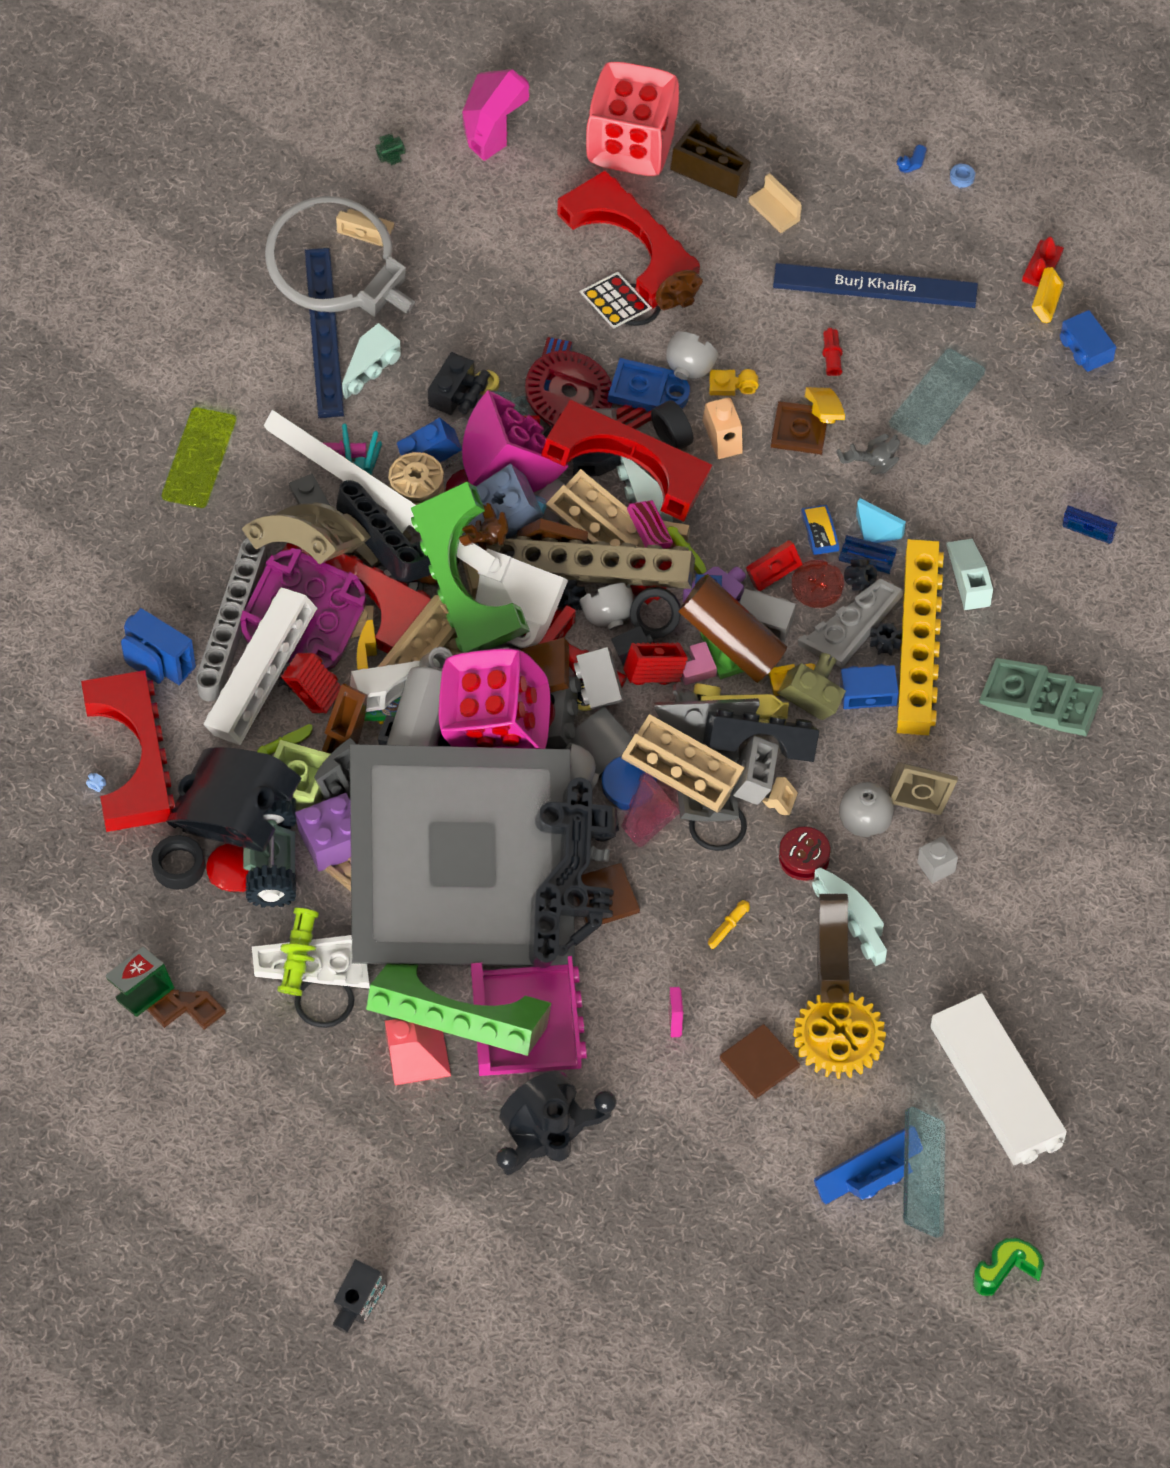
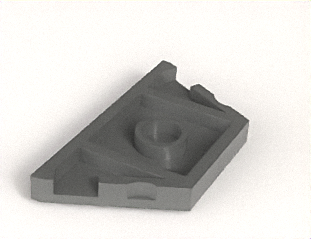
M759 698L654 702L655 711L661 721L704 744L708 711L717 712L718 708H724L734 711V715L743 716L744 712L756 713L760 705Z

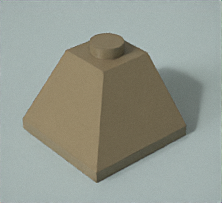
M897 762L890 777L889 795L894 805L941 815L958 781V777Z

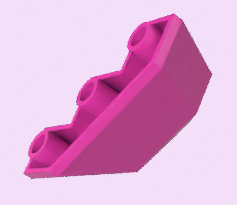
M513 69L481 72L476 76L462 111V120L468 147L483 161L507 146V115L529 100V83L524 76L518 75Z

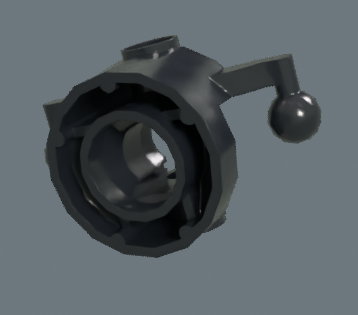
M557 1070L545 1072L530 1079L520 1086L501 1108L499 1118L518 1147L515 1150L511 1147L501 1148L496 1155L498 1166L503 1169L506 1175H511L520 1170L530 1158L533 1159L547 1155L554 1161L565 1160L571 1152L570 1141L584 1127L600 1124L610 1118L611 1112L617 1104L615 1095L610 1091H601L594 1099L596 1109H581L575 1101L577 1091L564 1072ZM555 1142H561V1143H563V1144L560 1145V1146H554V1145H552V1144L555 1143Z

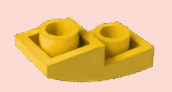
M806 387L805 398L813 403L812 414L818 417L820 422L835 423L836 420H845L842 404L831 388Z

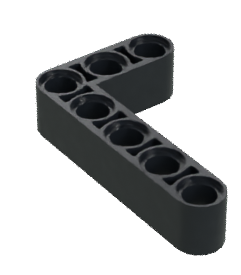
M352 480L343 481L339 486L336 502L337 511L342 514H349L368 532L371 537L364 543L390 574L400 582H411L431 575L429 571L431 563L429 557L423 553L420 541L411 544L362 485ZM457 557V565H458L459 562H460V558Z

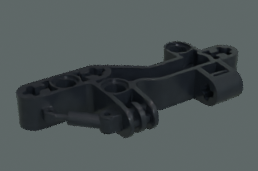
M582 777L575 778L568 784L563 793V803L547 802L543 804L535 816V825L541 832L561 834L560 863L539 886L531 900L529 959L532 965L541 969L550 966L558 955H566L569 948L573 945L577 946L597 930L602 924V918L613 916V911L609 910V907L613 906V901L610 900V897L614 895V890L586 886L581 881V875L590 863L591 838L609 839L616 837L617 808L592 804V785L587 779ZM574 789H578V793L582 794L576 805L574 804L577 801V792H574ZM549 812L553 814L555 822H547L543 817V813ZM543 894H547V899L551 900L546 906V911H542L545 908V898L541 897ZM570 895L577 897L580 905L572 906L568 902L567 897ZM588 897H593V899L589 900V905L592 907H586ZM560 916L587 917L588 922L570 937V941L565 945H559ZM539 921H547L551 925V931H543L539 927ZM544 941H547L544 947V952L549 954L547 958H543V953L539 952L544 945Z

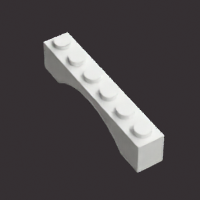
M434 658V665L440 668L439 661ZM420 661L351 671L350 686L368 694L366 712L383 710L402 695L410 669L419 666Z

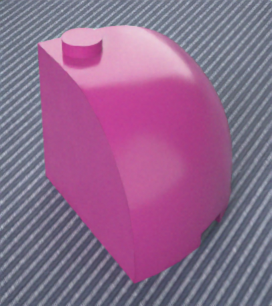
M487 390L471 413L463 438L462 459L469 483L478 486L509 464H512L526 475L533 492H536L546 487L547 484L554 482L567 469L568 464L564 467L541 456L546 442V438L542 434L545 429L529 414L525 418L513 409L515 407L514 403Z

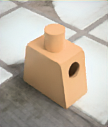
M724 398L706 403L702 421L717 459L742 454V425L732 399ZM729 433L728 440L723 439L725 434Z

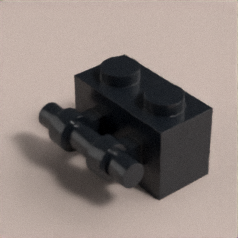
M451 352L428 388V406L452 416L459 404L458 411L462 414H467L470 409L475 407L479 393L486 389L490 373L487 370H482L479 375L475 376L474 361Z

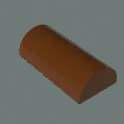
M706 574L697 581L678 611L756 683L762 680L774 668L787 650L786 644L709 574Z

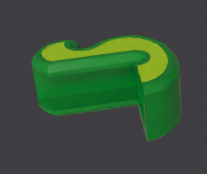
M1005 1238L995 1245L991 1254L990 1265H987L982 1260L976 1266L972 1281L973 1287L980 1295H994L1014 1266L1040 1281L1044 1267L1042 1254L1027 1241L1019 1238Z

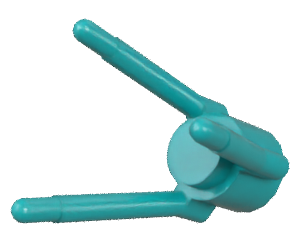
M343 423L342 434L345 458L352 462L347 424ZM378 431L373 432L367 457H357L353 462L370 475L373 473L382 446L381 441L377 442Z

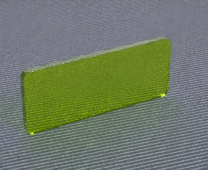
M198 407L191 410L161 494L164 501L198 508H205L207 506L236 423L235 415Z

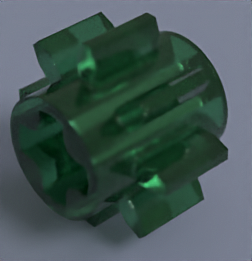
M390 133L379 137L380 144L375 145L379 160L382 163L387 161L391 166L402 162L400 156L405 154L406 151L399 136L394 138L393 134Z

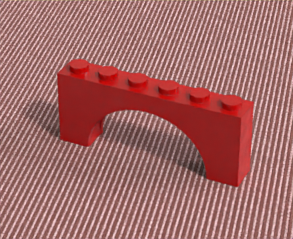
M606 171L601 172L558 198L557 215L572 230L587 224L605 223L624 228L640 239L650 255L651 262L648 268L637 277L636 291L652 309L658 305L655 299L658 288L669 276L683 270H694L699 274L700 264L698 260L691 256L678 240H674L668 234L666 228L662 224H658L652 218L650 212L646 208L643 209L636 202L634 196L631 193H627L620 186L618 180L615 177H611Z
M571 399L546 438L541 456L564 467L573 458L591 452L611 453L630 459L645 468L658 482L663 494V504L660 511L683 522L705 486L712 468V464Z
M287 543L282 550L285 551L291 550V548H295L302 550V553L311 556L307 551H305L301 547L291 543ZM342 554L324 562L344 572H351L359 578L364 587L365 594L375 602L381 612V624L375 640L377 649L387 654L431 600L430 596L424 591H415L409 588L405 582H400L386 576L377 567L370 568L364 565L359 558L353 555L349 557Z
M143 670L81 681L87 717L103 716L123 723L135 734L142 747L140 763L132 778L118 790L100 796L106 832L166 822L175 804L173 794L167 795L166 788L171 787L169 771L163 772L162 765L167 764L165 748L159 749L158 742L163 741L161 725L155 726L154 719L159 718L157 702L151 703L150 696H155L153 680H147L146 671Z

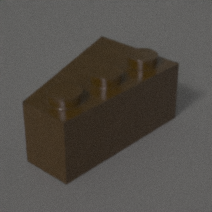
M695 120L673 147L670 170L737 198L748 184L751 161L730 145H723L717 140L718 136L713 132L709 134L701 128V123Z

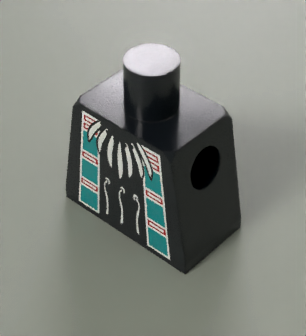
M357 1259L354 1260L334 1299V1304L339 1311L332 1324L335 1328L348 1333L355 1320L362 1324L366 1322L388 1286L380 1271Z

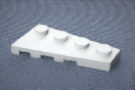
M351 935L312 940L309 946L317 948L315 951H309L308 955L315 958V961H306L303 982L370 988L367 964H352ZM290 942L253 946L252 955L255 977L282 979L284 973L283 966L287 959V954L282 952L280 947L282 944Z

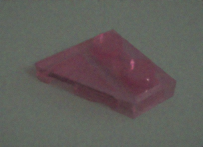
M646 772L640 776V785L636 794L632 797L630 811L626 814L621 826L638 847L645 845L680 813L654 778Z

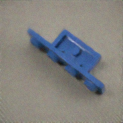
M907 1126L816 1177L814 1183L821 1201L824 1204H828L848 1192L863 1200L875 1196L879 1190L888 1185L900 1182L902 1177L911 1173L905 1160L921 1151L914 1129Z

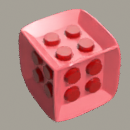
M624 62L606 63L597 81L590 106V116L586 132L588 160L597 166L645 176L659 175L665 165L675 130L679 103V83L677 77L667 71Z

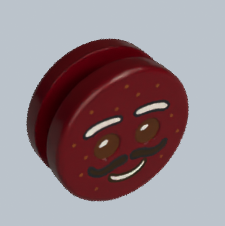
M802 826L788 831L780 842L779 863L781 868L794 879L803 881L813 880L816 869L822 868L827 870L831 853L829 840L821 831L812 827Z

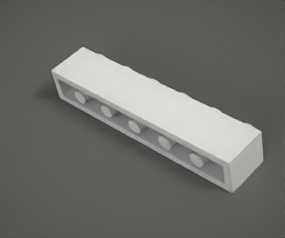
M281 587L276 597L273 598L268 611L260 621L255 634L247 644L242 657L234 667L229 680L221 690L220 696L203 724L214 736L241 745L317 610V607L306 595Z

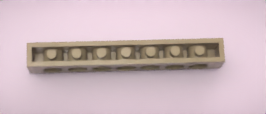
M517 536L516 539H506L505 537L503 545H498V543L495 545L486 544V551L487 548L502 554L514 551L515 554L512 558L567 580L692 589L695 557L692 551H689L686 547L675 546L672 550L662 549L659 545H647L646 548H641L631 543L610 546L609 543L603 541H596L594 544H584L583 541L574 539L564 543L558 542V540L553 538L533 541L525 536ZM533 553H541L537 561H529ZM561 554L567 555L564 562L555 563L557 556ZM584 557H593V560L590 564H581V561ZM619 558L616 566H607L610 559ZM643 559L646 561L642 568H633L637 560ZM663 562H672V565L669 569H659L660 565Z

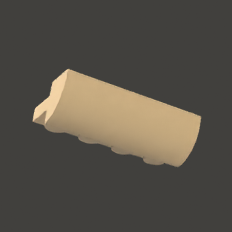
M581 469L566 486L563 485L546 503V507L569 526L588 531L587 541L591 544H594L596 541L607 542L610 546L631 543L636 545V547L645 548L627 511V507ZM612 558V559H610V560H612L616 565H617L618 562H619V558Z
M434 595L378 667L420 661L424 655L436 647H444L450 650L453 655L461 653L455 641V638L458 637L455 628L450 626L446 614L449 613L447 606L442 603L439 595Z
M650 714L638 733H635L622 755L623 760L717 813L729 799L731 791L744 771L743 766Z

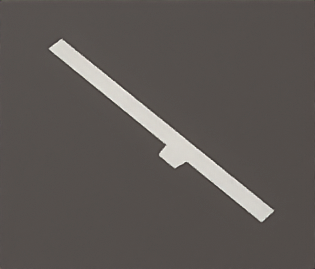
M273 410L271 411L264 424V427L269 432L341 480H352L362 485L377 504L388 510L386 515L402 533L408 525L413 527L411 507L416 506L414 503ZM459 541L457 557L486 576L496 558L476 544L464 546Z

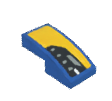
M821 505L802 508L801 516L807 530L808 542L813 555L839 551L838 539L828 506Z

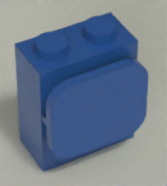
M142 608L126 620L124 625L126 636L121 640L125 662L137 671L145 670L146 677L157 684H160L165 676L180 686L196 668L192 639Z

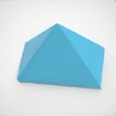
M861 498L858 500L856 517L866 544L871 545L902 539L906 521Z

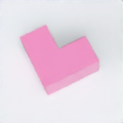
M702 642L690 646L689 654L692 661L686 662L685 670H683L682 680L684 685L716 677L717 667L707 643Z

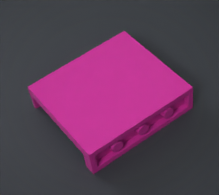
M568 956V964L552 965L542 969L525 967L483 971L482 962L471 963L473 1003L475 1005H506L522 999L525 995L552 1003L547 1029L528 1056L477 1042L479 1076L581 1069V1059L587 1058L586 1043L580 1042L579 1033H584L583 1016L577 1015V1008H582L581 991H575V983H579L578 966H573L572 956Z

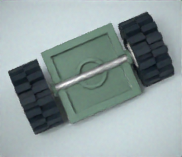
M292 798L291 801L278 799V801L273 802L269 810L265 811L264 819L276 829L265 852L244 848L243 869L249 870L248 874H246V898L249 903L253 902L254 906L261 904V908H266V906L275 907L276 905L284 907V903L289 905L291 901H295V831L289 830L296 822L295 798Z

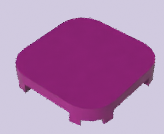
M291 548V550L281 551L274 556L271 555L266 562V568L245 611L242 610L240 622L243 636L248 643L251 641L260 621L264 618L273 598L276 597L281 587L304 594L317 607V610L287 663H290L297 653H315L322 659V664L326 669L334 668L342 658L364 612L366 596L363 585L353 573L344 572L326 563L319 564L313 557L302 553V550Z

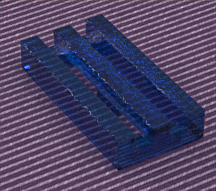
M1068 505L1062 526L1112 544L1118 523Z
M846 535L845 543H843L842 551L839 555V561L851 564L850 560L869 558V564L873 565L876 571L890 574L897 554V548ZM847 552L853 553V554H857V555L863 556V557H865V558L858 557V556H854V555H851V554H847ZM870 559H876V560H879V561L887 562V564L881 563V562H877V561H873V560H870Z

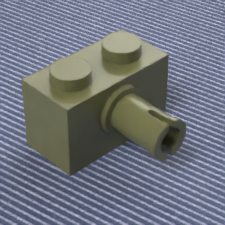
M821 653L814 670L802 663L790 669L777 694L816 718L824 720L836 713L846 690L828 680L836 659L832 657L828 661L831 655Z

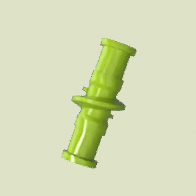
M294 908L293 913L296 916L293 930L290 933V943L282 944L280 950L287 954V959L283 966L281 986H278L277 991L284 994L302 996L303 991L300 988L303 974L306 971V961H315V958L308 955V952L315 951L317 948L309 945L313 938L315 918H318L319 913L310 909Z

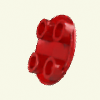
M224 844L211 853L207 860L206 871L209 881L213 885L225 891H246V874H248L249 870L243 869L244 848Z

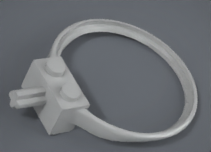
M337 196L314 197L293 205L273 224L265 248L267 269L277 288L296 304L320 312H339L361 307L374 317L388 301L406 314L411 311L412 306L415 304L414 300L398 290L405 281L406 267L392 258V240L387 228L372 211L360 203ZM327 202L344 204L360 211L375 225L380 234L383 244V259L386 260V265L382 267L368 286L354 298L352 294L338 298L315 299L300 294L283 279L277 268L274 255L276 239L281 228L296 213L312 207L314 204Z

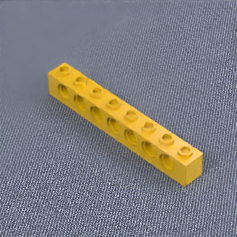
M907 540L897 733L929 735L930 726H936L937 710H932V703H937L938 687H933V680H938L939 664H934V657H939L940 642L935 641V635H940L941 619H936V612L941 613L942 597L937 596V590H942L943 574H938V568H943L944 552H939V541ZM914 704H919L921 707H916Z

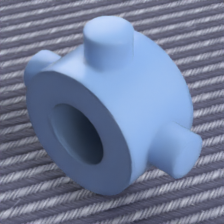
M90 773L88 775L89 779L86 782L89 788L100 792L106 786V780L97 773Z

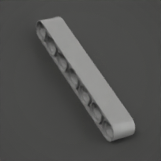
M248 538L241 544L196 676L199 697L205 701L217 700L225 686L242 635L240 622L242 610L245 611L266 564L265 545L255 549Z

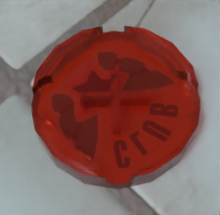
M810 560L803 563L793 573L791 578L792 592L796 599L806 606L825 608L834 604L841 597L844 590V577L835 565L833 567L823 560Z

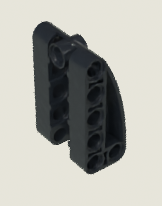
M225 747L204 749L191 774L186 775L179 782L178 792L180 795L166 823L173 828H182L184 833L265 852L276 829L264 819L263 815L265 811L271 808L274 801H278V799L291 801L301 781V777L284 762L268 754Z

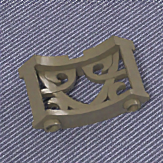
M317 502L301 503L285 508L274 515L255 519L242 528L255 549H259L271 542H288L307 551L319 564L347 552L348 554L354 552L371 537L360 523L349 514H342L335 510L334 506Z

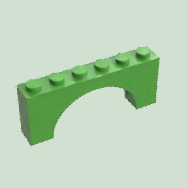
M465 482L411 507L413 513L411 522L415 530L421 535L422 541H420V546L423 553L429 557L431 563L429 571L434 580H437L440 589L437 592L442 603L447 606L449 613L446 614L450 626L455 628L458 636L455 638L460 652L490 650L530 632L521 607L514 603L495 607L482 605L470 596L460 579L457 567V550L460 541L459 537L464 532L462 528L467 526L477 515L485 511L476 486Z
M386 964L370 984L366 1010L526 1056L529 1055L547 1029L552 1004L526 995L522 999L506 1005L485 1006L459 1002L427 988L417 977L418 965Z

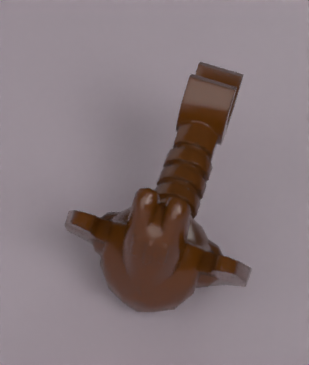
M490 503L483 504L485 509L482 512L484 516L483 523L477 520L475 526L471 524L462 528L466 534L459 537L462 545L469 546L477 543L480 548L486 551V544H504L505 535L508 532L506 515L504 512H501L498 520Z

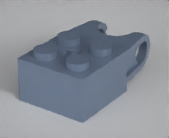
M509 464L476 486L482 504L490 503L498 520L500 513H505L508 523L506 539L517 534V530L544 516L526 475L512 464ZM483 513L477 515L468 525L472 524L475 526L477 520L483 523Z

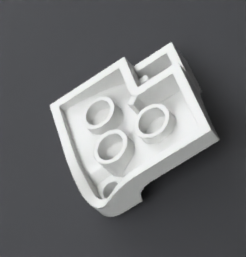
M487 548L486 552L496 559L486 576L478 571L480 576L475 600L486 606L495 607L514 603L521 607L530 632L523 638L519 636L506 643L518 648L537 645L546 634L568 580Z

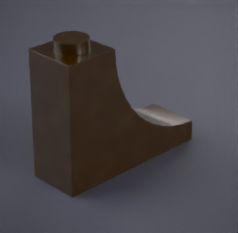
M819 894L817 971L820 1003H849L848 894Z

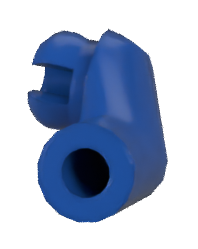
M916 145L911 158L904 155L903 159L900 156L897 159L898 169L903 173H909L921 168L927 148L923 145Z

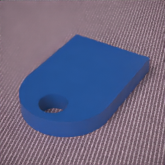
M620 358L607 402L629 405L632 408H645V411H651L662 403L673 400L683 409L689 399L690 386L687 380L676 377L673 370ZM679 392L682 394V396L676 397L671 395L670 393Z

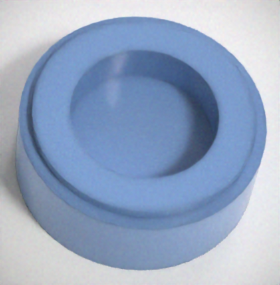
M957 164L952 167L950 181L953 185L965 188L973 184L975 171L971 166Z

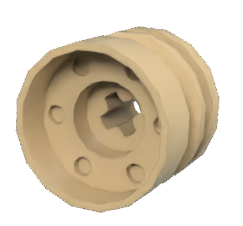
M420 452L404 454L396 459L389 469V487L415 505H418L445 492L444 471L441 464L431 455Z

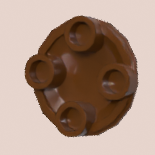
M683 270L669 276L656 292L655 299L661 310L665 311L679 305L682 308L692 305L695 301L694 296L702 285L703 280L694 270Z

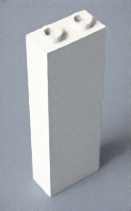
M981 993L932 1015V1031L1013 1165L1015 1166L1021 1162L1024 1165L1029 1164L1040 1153L1045 1151L1052 1153L1063 1146L1067 1131L984 995Z

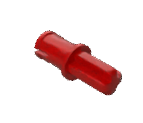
M828 328L823 332L824 349L822 351V355L826 360V374L828 376H840L842 374L841 355L843 350L839 344V332L837 329Z

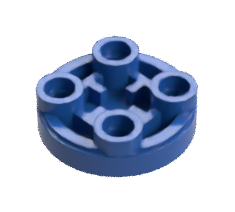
M622 756L612 760L603 771L602 790L607 799L619 809L628 810L646 804L655 793L657 779L623 760Z

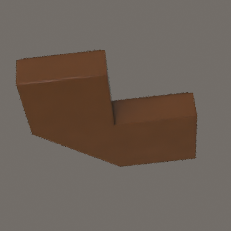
M173 989L147 1009L164 1028L185 1012L203 1030L226 1014L225 1009L208 991L179 992V990Z

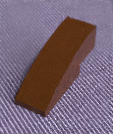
M343 683L341 685L324 732L327 734L322 752L332 754L349 738L356 744L359 743L365 719L368 694Z

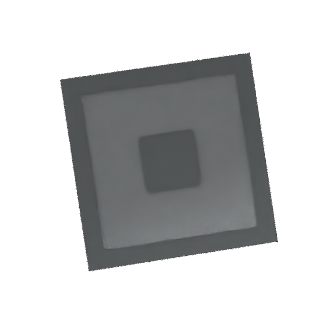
M350 744L352 964L471 965V963L482 962V965L534 966L529 959L531 900L539 886L560 863L561 834L541 832L535 825V816L543 804L547 802L563 803L564 790L571 782L570 750ZM549 812L543 813V817L547 822H555L553 814ZM543 894L541 897L545 898V908L542 911H546V907L551 900L547 899V894ZM570 895L567 897L568 902L574 906V896ZM560 916L559 945H565L575 933L574 916ZM539 921V927L543 931H551V925L547 921ZM544 941V945L539 951L543 953V958H547L549 955L544 952L547 941ZM575 945L568 949L566 955H558L550 966L568 964V956H572L573 966H575Z

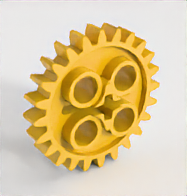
M851 992L849 994V1003H820V995H817L816 1004L812 1001H807V1010L800 1009L799 1016L801 1018H796L795 1020L797 1028H794L793 1037H796L794 1046L800 1048L799 1057L807 1056L806 1066L815 1063L816 1073L824 1068L826 1069V1077L830 1075L831 1071H835L837 1079H840L842 1072H846L847 1076L852 1078V1070L854 1069L861 1075L863 1074V1065L871 1069L873 1060H879V1051L884 1049V1042L882 1041H885L886 1032L883 1031L885 1023L879 1021L880 1012L872 1013L874 1004L863 1005V996L855 1001L853 1000L854 993ZM842 1014L846 1018L838 1019L834 1017V1015ZM815 1031H822V1032H824L826 1035H824V1036H817V1035L814 1034V1032H815ZM862 1033L865 1035V1037L858 1038L853 1034ZM842 1050L845 1054L837 1055L833 1051Z

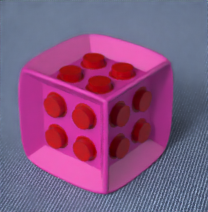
M490 649L460 653L446 658L440 683L439 725L442 736L450 746L546 748L550 719V688L546 674L528 654L516 649Z

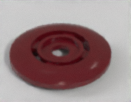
M567 350L550 352L538 358L527 373L525 380L527 401L535 414L549 425H555L570 399L590 409L611 408L612 406L611 402H607L612 385L608 374L601 365L584 354ZM552 375L553 379L549 384L548 391L544 390L545 381ZM565 385L573 386L576 389V395L573 397L565 396L562 393V387ZM589 390H592L593 401L590 406L585 405L589 398Z

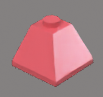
M401 1019L385 1021L386 1039L395 1085L451 1076L443 1031Z

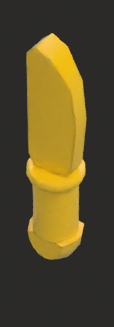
M740 901L729 916L725 917V921L709 938L708 945L711 949H714L733 927H736L737 922L749 911L750 904L748 901Z

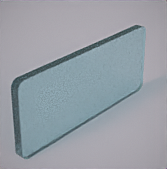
M947 349L889 420V426L922 445H928L985 374V368L961 354Z
M909 1107L905 1110L903 1221L908 1226L938 1238L943 1236L945 1124L942 1120L915 1107Z

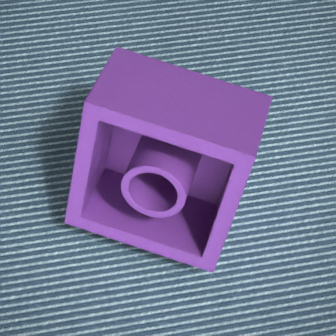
M347 793L295 812L298 831L319 872L325 870L330 865L333 867L351 858L350 799Z

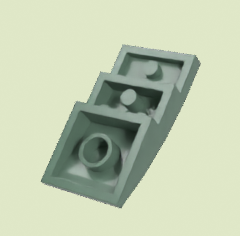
M996 658L979 702L999 712L1047 728L1087 736L1103 691L1098 686L1076 683L1074 676L1049 673L1047 666Z

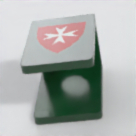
M144 947L140 948L106 974L107 980L121 991L116 996V1000L135 1017L142 1014L175 988L164 963Z

